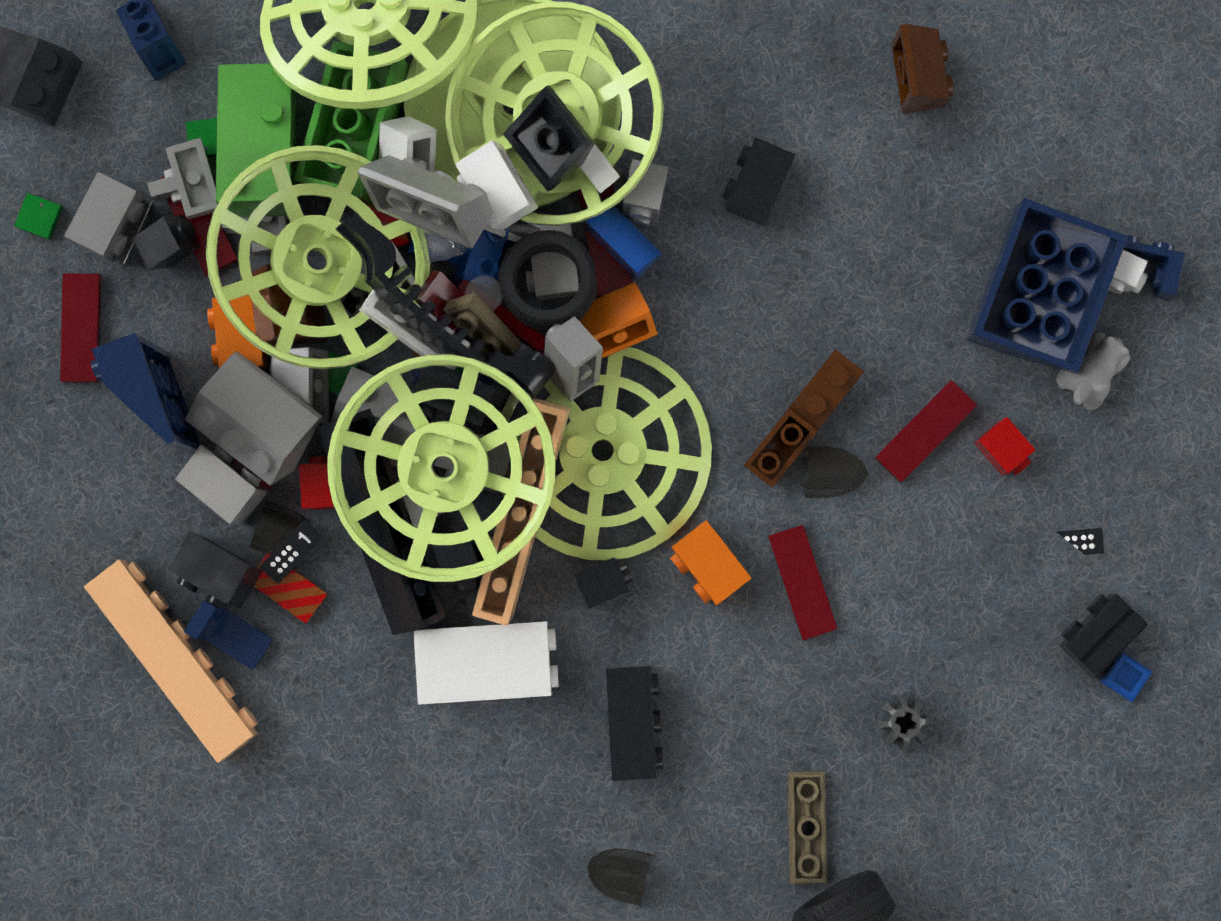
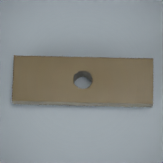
M475 293L446 302L443 311L453 320L457 328L462 327L469 332L467 336L472 341L478 339L485 344L480 352L486 356L491 351L498 350L503 355L512 356L522 342Z
M788 771L790 884L827 883L825 771ZM806 821H811L814 824V830L810 834H804L801 831V826Z

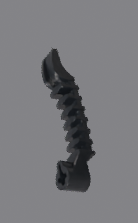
M350 215L335 229L360 254L365 267V282L374 289L375 295L379 298L378 300H384L391 307L390 311L394 315H400L407 322L406 326L409 329H415L423 336L422 340L425 343L431 342L437 347L439 354H453L473 358L496 367L514 379L532 399L535 398L555 373V367L547 357L538 351L532 350L524 343H521L512 356L503 355L498 350L491 351L485 357L480 352L485 344L478 339L473 340L467 348L462 344V341L469 334L466 329L462 327L457 328L451 335L445 330L452 321L448 315H441L436 321L429 317L436 308L432 301H426L421 307H418L413 302L423 291L418 284H413L405 293L398 288L412 275L413 270L409 266H402L390 278L384 274L393 266L396 260L395 247L384 234L353 215ZM479 373L477 380L489 376Z

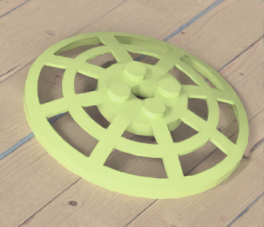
M264 0L260 16V35L264 51L275 73L286 85L300 95L318 103L338 108L368 109L385 107L404 102L426 92L445 79L459 65L468 52L476 34L479 18L478 0H465V2L456 0H292L291 3L273 7L276 0ZM364 3L375 4L369 10L358 9ZM411 9L430 10L425 23L413 35L405 27L409 20ZM322 11L326 25L311 38L303 27L301 14ZM442 12L464 16L463 24L456 39L446 53L437 60L423 44L428 41L436 30ZM290 17L294 35L302 46L301 50L288 64L275 47L270 31V22ZM335 37L346 44L354 45L353 57L335 54L323 47ZM393 37L401 44V46L388 52L369 56V46L383 43ZM409 55H412L425 69L418 75L400 83L378 89H368V69L391 65L405 59ZM314 57L330 66L353 70L352 90L323 86L303 77L299 73Z
M549 1L527 5L507 13L490 24L473 40L468 52L457 66L451 79L446 101L445 122L448 143L455 163L491 140L501 144L505 151L513 148L504 135L499 138L497 137L495 128L496 104L500 103L513 108L514 122L545 86L550 85L593 141L599 139L614 145L606 158L612 167L620 159L625 149L644 155L638 168L629 180L604 201H601L598 190L580 167L574 171L577 179L561 182L548 192L531 170L529 175H526L516 168L533 199L538 191L561 194L581 189L588 209L562 215L531 212L520 219L521 221L537 225L555 226L579 223L598 216L618 204L636 187L647 172L657 151L662 133L664 106L661 85L654 64L644 47L627 28L611 16L592 7L572 2ZM548 16L582 18L577 41L572 39H549L533 43L524 23ZM597 24L609 29L621 38L635 53L641 64L622 75L619 68L609 57L591 46ZM510 30L520 51L513 54L501 66L493 77L491 84L471 77L470 74L485 50L501 35ZM552 51L573 52L567 72H547L539 55ZM588 57L601 65L613 80L595 91L587 82L581 79ZM526 62L533 79L523 87L519 95L502 89L509 76L521 64ZM648 79L651 88L654 108L652 132L649 141L630 135L633 123V106L629 89ZM464 91L485 98L482 122L487 143L467 151L462 140L460 123ZM618 95L620 96L622 107L620 131L601 125V105Z
M320 145L296 146L276 151L257 160L241 172L225 190L213 212L207 233L206 260L208 276L215 298L227 319L244 338L259 350L280 361L299 367L330 369L350 366L364 362L381 353L397 340L395 336L388 332L376 343L365 348L355 328L365 323L369 317L359 312L349 319L340 300L353 287L371 293L373 290L365 282V275L360 273L362 267L360 254L335 230L341 224L339 221L346 206L361 216L365 222L378 229L389 240L410 232L416 261L414 284L422 287L430 275L431 259L426 231L402 220H397L383 226L374 212L359 198L351 194L359 177L357 172L360 167L371 163V161L340 148ZM317 160L336 163L346 168L337 187L319 183L292 185L286 163ZM271 169L278 191L262 201L247 221L230 212L228 208L243 187L261 173ZM314 195L327 197L332 200L325 216H304L297 197ZM283 203L290 223L278 236L258 227L259 222L271 209ZM221 224L241 235L238 263L242 280L226 286H222L216 256ZM251 241L271 250L270 262L272 270L252 276L249 259ZM318 251L324 256L326 261L324 269L316 270L310 267L307 262L309 252ZM393 266L384 273L388 278L393 274ZM278 284L292 298L285 317L267 303L260 294V290ZM399 288L403 293L407 291L405 289ZM249 295L260 312L274 324L281 327L275 347L263 341L252 332L235 313L229 301ZM306 305H326L335 325L317 327L300 324ZM296 334L315 338L341 335L351 354L336 358L317 359L291 354L290 350Z
M631 347L608 356L606 375H600L599 382L594 385L604 386L601 407H593L582 411L574 400L570 402L551 379L544 385L551 394L545 401L571 408L568 416L571 421L565 427L559 449V458L564 471L556 476L552 500L549 506L563 517L585 525L582 547L571 545L553 537L541 527L538 528L535 537L547 546L569 556L586 560L607 561L614 557L616 560L630 558L652 550L668 540L687 522L697 508L707 486L711 469L712 443L709 425L699 400L691 387L674 369L657 357ZM623 356L634 358L652 366L665 375L676 387L658 399L654 393L643 385L628 378L620 377ZM619 388L638 395L650 406L634 418L616 409ZM512 393L508 397L501 413L508 423L519 401ZM683 399H686L691 407L698 425L701 457L679 454L678 434L668 410ZM657 418H660L667 435L668 452L647 449L642 430ZM521 434L516 436L518 442L520 441ZM603 440L613 446L614 453L609 460L599 461L593 456L592 448L596 442ZM644 464L666 467L660 484L648 498L635 481L641 474ZM677 468L699 472L688 502L677 517L667 524L655 506L661 502L670 489L676 476ZM571 483L588 492L587 514L568 507L556 495ZM624 490L636 506L634 509L622 514L601 516L604 495ZM644 516L656 533L647 540L628 547L609 550L597 549L600 527L620 526Z
M430 354L410 358L387 367L369 379L351 397L341 412L331 436L327 457L328 483L332 502L341 523L352 539L371 558L388 569L410 578L430 582H454L474 578L498 568L513 558L532 539L542 524L552 500L556 479V461L552 437L543 414L530 395L514 379L496 367L473 358L453 354ZM428 366H457L464 368L459 389L432 388L418 391L412 394L401 374L412 369ZM481 373L489 376L506 387L523 404L528 413L508 423L506 418L492 404L473 394L478 374ZM388 382L399 402L394 404L380 418L371 436L348 431L353 417L363 402L377 388ZM435 399L455 400L450 420L432 423L428 422L419 403ZM472 405L485 413L499 429L479 439L473 431L464 426L469 406ZM405 411L416 431L407 438L403 446L382 440L390 424ZM536 427L541 438L544 453V482L542 489L521 482L522 455L516 436ZM505 442L508 445L511 458L510 478L489 472L487 452ZM343 446L366 451L364 475L370 498L351 508L345 496L341 477ZM377 455L398 460L397 470L400 481L383 491L379 487L376 473ZM440 456L450 458L454 464L452 475L448 477L438 476L433 470L434 460ZM487 487L506 493L497 509L487 519L482 521L472 502L478 497L483 488ZM408 495L413 502L423 508L418 527H414L400 518L389 504ZM516 497L537 504L535 512L524 530L507 547L497 552L488 531L493 529L506 516ZM459 510L468 527L465 531L455 533L432 532L438 512ZM379 511L381 516L393 528L405 536L414 539L407 561L395 557L380 547L363 530L358 521ZM474 540L484 559L475 564L457 568L421 566L428 544L456 545Z

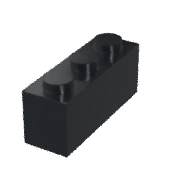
M650 666L606 668L612 781L656 779V770L663 769L662 747H655L654 732H661L660 710H653L652 695H659L658 673H651Z

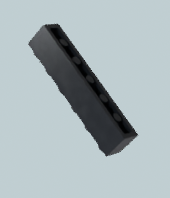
M371 409L357 412L351 421L348 431L371 436L376 426ZM338 419L316 427L327 457L331 436ZM343 446L341 477L345 496L351 508L370 498L364 475L366 451ZM377 455L376 473L379 487L383 491L397 483L388 457ZM403 497L389 504L400 518L413 526ZM379 511L358 521L363 530L380 547L395 557L407 561L414 539L405 536L393 528L381 516ZM361 548L392 635L420 630L446 617L434 582L410 578L390 570L371 558ZM424 557L421 566L428 567Z

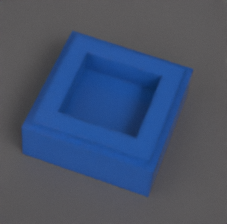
M1121 652L1112 662L1100 682L1129 702H1133L1152 674V671L1124 652Z

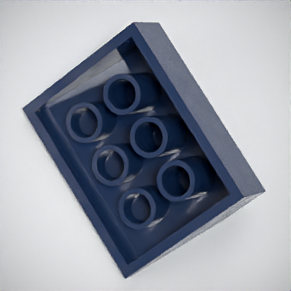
M1023 198L1013 213L967 340L1003 354L1077 374L1128 236Z
M137 333L93 348L92 352L95 360L91 361V367L99 383L104 382V385L167 444L194 454L201 444L195 427L185 420L189 411L167 351Z

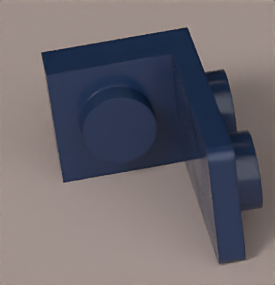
M130 0L124 6L117 9L116 12L136 53L155 81L187 64L167 32L151 0Z
M1126 235L1128 238L1123 250L1139 258L1161 262L1160 266L1156 265L1151 275L1150 286L1156 287L1154 297L1169 300L1176 296L1185 253L1174 251L1175 246L1168 243L1154 242L1151 246L1138 243L1139 238Z
M203 600L184 630L186 634L194 639L206 640L250 669L256 668L272 643V638L229 610H224L207 600Z

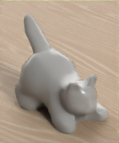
M1096 332L1090 339L1079 372L1074 374L1059 370L1056 378L1058 387L1061 390L1068 389L1073 391L1075 404L1080 405L1083 403V407L1087 410L1098 409L1109 394L1111 379L1130 361L1129 350L1125 348L1120 338L1111 336L1106 338L1104 333Z

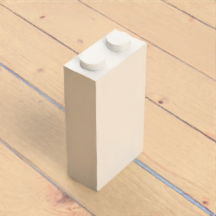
M548 621L508 624V626L500 624L414 631L418 705L552 696V688L559 687L558 665L550 666V651L556 650L555 628L548 629Z

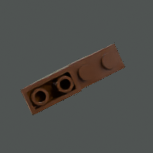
M835 349L744 466L773 488L861 377L864 370Z

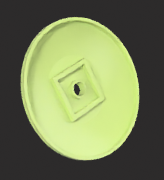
M478 0L479 18L474 39L490 24L509 12L527 5L554 1ZM456 14L447 15L438 23L436 30L428 41L423 44L437 60L446 53L456 39L463 24L464 16ZM548 16L525 22L524 25L533 43L549 39H572L577 41L582 18ZM510 30L501 35L485 50L470 74L471 77L491 84L493 77L501 66L513 54L520 51ZM595 31L591 46L597 48L615 64L605 42ZM552 51L542 53L539 56L547 72H567L573 52ZM414 57L406 80L425 70ZM587 58L581 79L587 82L594 91L613 81L601 65L593 59ZM526 62L521 64L509 76L502 89L519 95L523 87L533 79ZM455 68L440 83L426 92L404 101L405 117L410 116L437 129L435 171L444 172L457 182V176L460 175V172L455 165L456 163L448 143L445 122L447 95L452 76L456 70ZM464 91L460 118L462 140L466 151L487 143L482 122L485 98L468 91ZM619 95L601 105V125L616 130L619 129L622 112ZM497 103L495 108V128L498 138L503 136L504 132L513 123V115L508 114L503 108L504 105ZM596 139L594 141L595 145L607 158L613 144ZM515 149L507 150L506 152L513 165L524 174L529 175V167ZM571 173L562 182L577 179L575 173ZM538 191L534 201L538 207L561 200L573 192L556 194Z

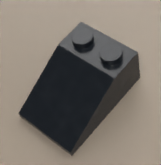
M0 27V106L55 127L82 65V61L72 51L37 37Z

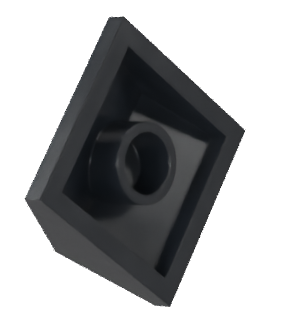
M550 85L545 86L503 134L547 192L551 191L579 168L595 144Z

